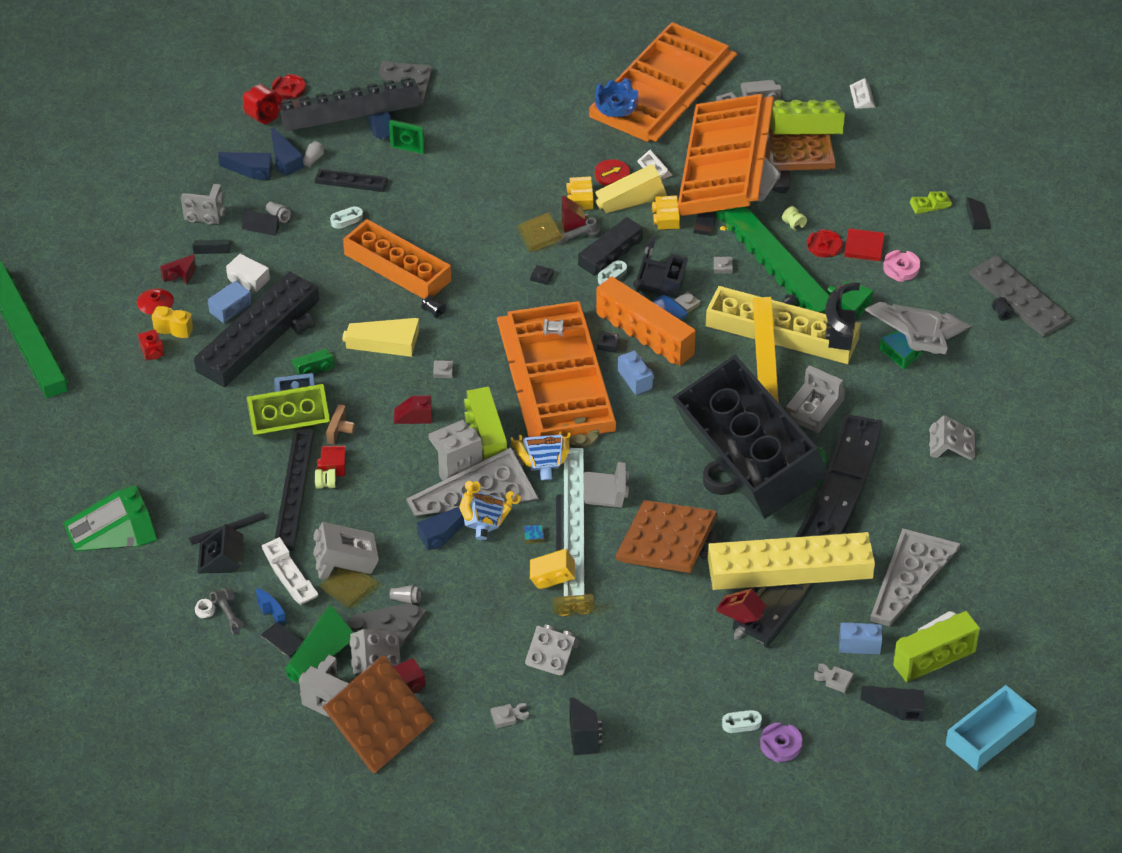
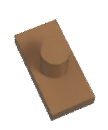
M338 404L328 426L326 435L327 443L335 445L340 432L354 434L356 424L345 421V405Z

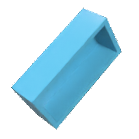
M1005 685L948 729L946 746L977 771L1034 725L1037 710Z

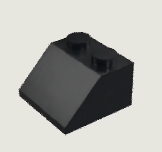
M225 524L202 540L199 547L197 573H231L238 569L243 562L244 534Z
M570 697L569 723L573 755L599 753V746H602V721H598L597 712L574 697Z

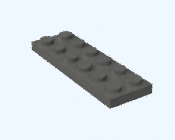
M997 255L969 270V275L996 298L1005 297L1008 302L1007 305L1014 310V313L1042 337L1071 322L1069 315Z

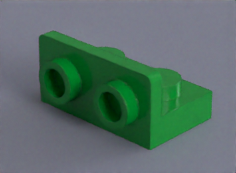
M327 349L292 359V364L298 375L315 374L321 371L326 372L335 367L334 356L329 354Z

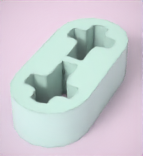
M350 207L336 212L330 217L331 226L343 228L358 223L363 219V211L359 207Z
M623 261L611 263L599 272L598 283L601 285L611 276L617 280L621 279L627 273L626 263Z
M754 710L728 713L722 719V727L729 733L752 731L761 726V715ZM749 718H753V720H755V723H751ZM730 720H732V722L735 723V724H734V725H731V724L728 723V722H729Z

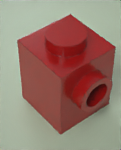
M156 329L138 334L139 346L146 361L164 356L163 345Z

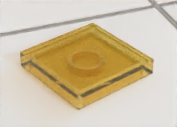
M549 212L516 226L529 253L562 239Z
M339 568L320 584L322 590L348 609L377 586V582L367 574Z

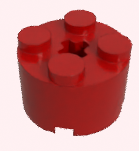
M259 84L243 94V110L247 116L267 125L279 117L277 115L279 112L278 104H281L283 99L277 92L263 84Z

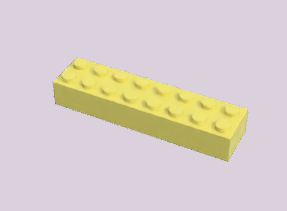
M718 286L706 311V326L755 339L753 298L761 297ZM771 300L775 345L845 364L849 363L859 340L860 323L855 322L851 351L828 348L829 340H826L827 328L830 329V327H827L826 314Z
M868 532L711 543L708 546V563L713 590L873 579L875 562Z

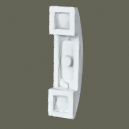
M280 537L262 545V549L274 572L295 601L302 605L318 597V593L310 581L305 580L290 558L289 550Z

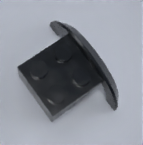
M654 236L647 242L638 276L633 282V287L637 293H640L641 289L677 298L686 273L688 258L670 254L667 264L651 260L656 236Z
M852 282L839 286L828 297L826 303L827 327H830V329L827 328L826 340H829L828 348L851 351L857 311L841 309L842 295L854 290L859 291L860 283Z

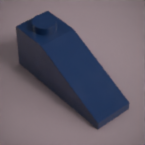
M388 112L365 116L376 138L380 140L389 138V122L391 118Z
M274 127L271 128L277 171H282L287 176L303 168V155Z
M218 152L219 166L252 179L264 180L271 177V153Z
M456 507L417 523V534L427 550L438 549L443 544H446L465 524L460 508Z

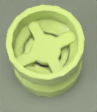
M794 206L786 209L782 215V220L786 224H790L794 231H797L796 225L803 228L807 223V218L803 214H799V210Z
M322 469L315 470L316 489H322L323 487L336 488L335 469H329L328 471H323Z

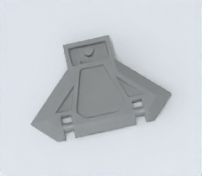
M878 302L865 309V311L905 334L911 349L915 351H929L933 354H946L948 347L945 340L967 330L971 326L950 313L940 314L938 311L896 304L890 306L886 303Z

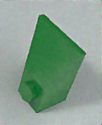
M390 120L391 147L424 154V128Z

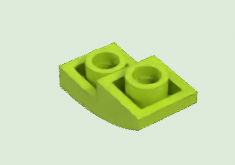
M942 191L930 192L928 197H912L910 200L915 214L945 209L952 205L947 193Z

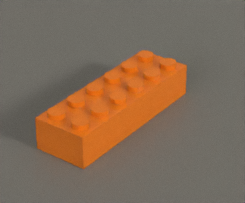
M368 219L343 239L344 255L423 299L429 295L434 297L451 282V265Z
M612 276L597 287L596 312L599 317L606 318L615 327H620L628 336L637 338L642 345L649 346L656 354L663 355L672 364L675 363L681 366L695 355L696 330Z

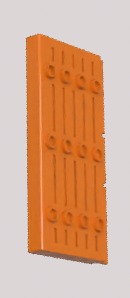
M671 22L615 80V82L621 83L624 79H628L633 90H638V106L636 110L627 116L608 117L596 108L594 102L589 107V117L646 142H649L650 139L657 142L686 111L687 107L707 88L706 86H709L737 56V53L729 50V45Z
M762 94L696 104L678 201V209L681 216L750 206L751 201L759 199L774 101L773 96L763 98Z
M580 301L507 312L508 316L497 317L516 392H519L517 396L529 437L559 435V432H561L562 436L567 437L568 432L571 434L570 436H576L578 434H589V431L599 430V434L616 431V420ZM544 320H564L563 336H559V334L544 335ZM576 418H586L585 423L576 424L574 422Z

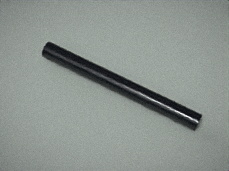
M562 494L556 496V552L564 549V496Z
M263 512L227 525L238 529L264 520L265 515ZM220 527L189 537L191 545L201 542Z

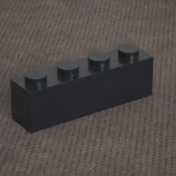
M628 217L624 218L578 254V266L595 276L610 263L617 261L623 253H628L632 246L641 243L643 227Z

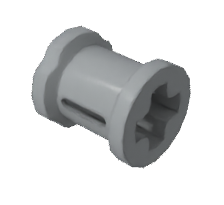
M544 320V335L559 334V336H563L564 320Z

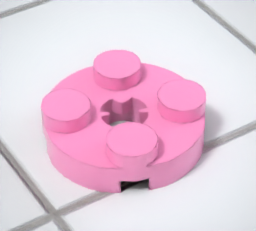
M895 250L886 255L883 269L892 279L903 282L913 279L918 275L920 260L912 252L900 253V250Z

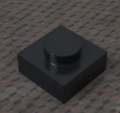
M536 265L530 276V281L548 285L554 274V269Z
M601 331L598 350L616 352L620 334Z

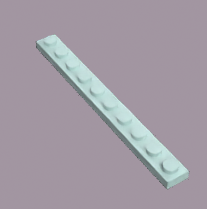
M570 448V452L564 462V549H567L575 559V579L564 582V604H584L583 448Z

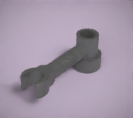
M588 218L585 226L567 233H556L553 237L554 239H559L556 240L557 245H563L569 239L587 233L591 238H598L602 232L596 219Z
M222 588L220 591H212L210 593V601L212 603H219L229 620L231 633L239 634L238 628H244V623L239 618H236L229 606L234 601L233 590L231 588Z

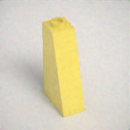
M651 164L596 191L598 199L595 201L599 209L603 208L605 213L655 201L656 196H667L659 173L654 165Z
M410 318L350 323L347 331L343 333V342H346L347 349L412 357L419 333V319Z

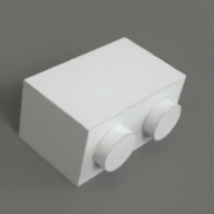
M241 254L226 266L228 279L232 283L237 281L247 290L257 292L270 280L268 267Z

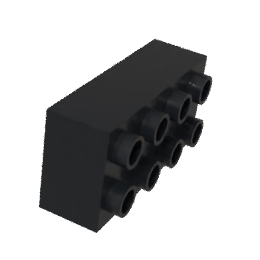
M736 354L672 397L684 424L715 461L718 462L720 467L764 519L829 475L817 446Z

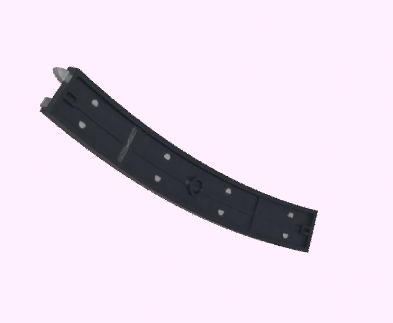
M844 414L838 440L827 469L829 475L823 479L818 493L795 537L844 534L865 486L878 445L882 420ZM815 583L761 587L756 594L766 605L762 612V617L756 622L751 621L748 623L734 620V639L738 640L746 633L757 639V643L761 642L763 647L767 648L792 618Z

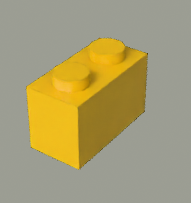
M567 549L531 559L530 579L538 589L575 579V559Z

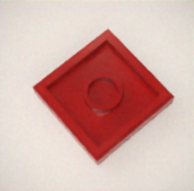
M849 228L844 257L880 261L884 233Z

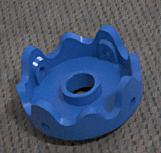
M624 79L621 83L610 80L604 87L599 83L595 92L596 108L608 117L627 116L634 112L638 106V90H633L628 79Z

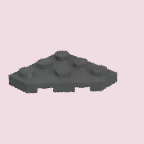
M382 62L379 77L385 81L394 80V82L401 81V78L404 77L414 78L418 84L421 103H424L432 66Z
M405 603L353 615L347 625L353 633L363 629L397 631L399 649H401L426 615V610L411 603Z

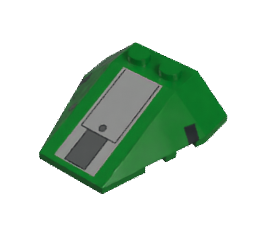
M136 485L127 486L109 493L63 522L75 551L100 550V548L112 547L115 549L126 546L139 547L157 541L149 513Z

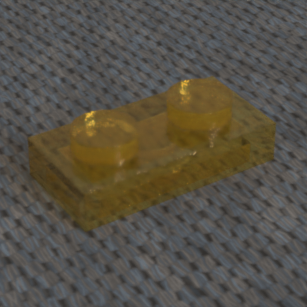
M593 594L553 597V615L567 616L572 613L587 614L594 612Z

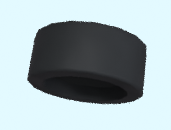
M717 461L709 463L704 468L703 485L709 492L717 495H727L738 488L732 480L726 483H719L710 478L712 473L724 471Z

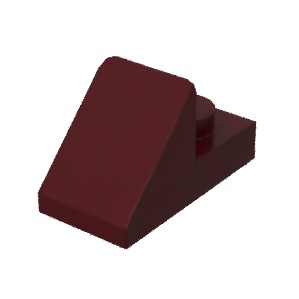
M193 254L160 266L162 280L164 282L174 281L178 277H182L185 284L188 285L196 270L195 256Z

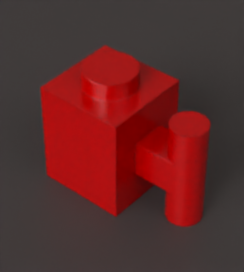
M322 446L321 459H318V469L323 471L335 469L336 476H345L346 446Z

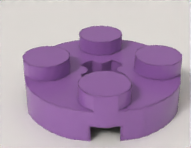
M773 723L763 730L760 738V748L763 754L774 762L790 761L797 757L802 750V735L792 725L785 726L782 723ZM777 740H780L781 742H782V741H786V742H785V744L780 745V744L777 743Z

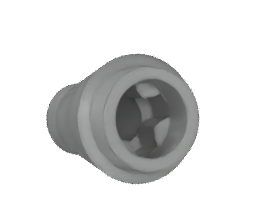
M316 141L309 144L303 159V165L311 167L324 154L322 144Z
M269 202L266 205V210L271 215L278 216L279 222H287L290 219L291 211L289 207L274 202Z
M410 585L391 588L390 599L414 605V603L420 602V587Z

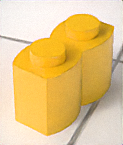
M591 176L570 178V183H566L567 194H571L567 195L568 198L582 206L583 210L593 209Z
M677 195L656 196L655 202H652V212L656 213L653 214L654 225L658 226V230L679 229Z
M159 306L156 307L152 314L153 328L160 334H172L178 338H188L193 330L192 316L189 312L183 310L174 311L171 308Z

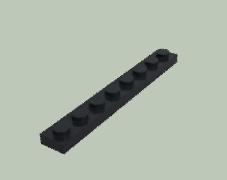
M294 428L275 534V539L280 537L289 551H294L314 436L313 428Z

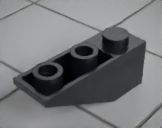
M875 686L861 687L860 700L900 720L923 722L924 690Z

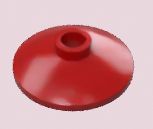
M159 288L150 289L138 297L137 306L142 312L152 315L156 307L171 308L174 298L167 290Z

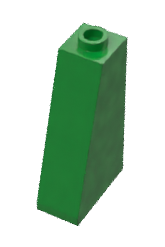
M332 605L322 613L284 668L287 677L297 684L299 683L300 676L304 672L306 673L310 666L317 669L319 664L325 661L329 655L333 657L350 644V634L353 631Z

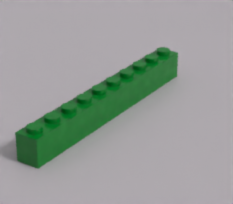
M746 206L716 211L717 218L726 224L729 231H733L739 242L744 243L749 253L755 255L757 262L766 267L767 273L776 278L778 285L783 286L787 294H793L798 299V307L826 314V303L829 295Z
M0 261V313L45 398L66 392V385L69 384L66 374L61 373L62 368L59 361L55 362L56 358L53 350L48 349V341L46 337H42L43 334L40 326H36L33 313H29L30 309L27 302H23L22 292L20 290L17 291L15 279L10 278L9 268L4 267L2 261Z

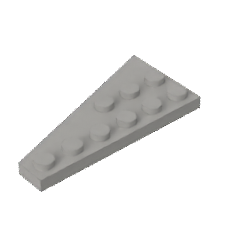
M509 448L406 499L414 516L420 517L441 514L459 507L462 495L468 491L465 488L467 481L480 483L481 488L479 492L503 498L504 502H507L506 494L509 491L514 492L512 499H514L516 494H519L521 496L520 502L538 500V497L515 454Z
M902 529L870 621L891 626L960 549V543Z

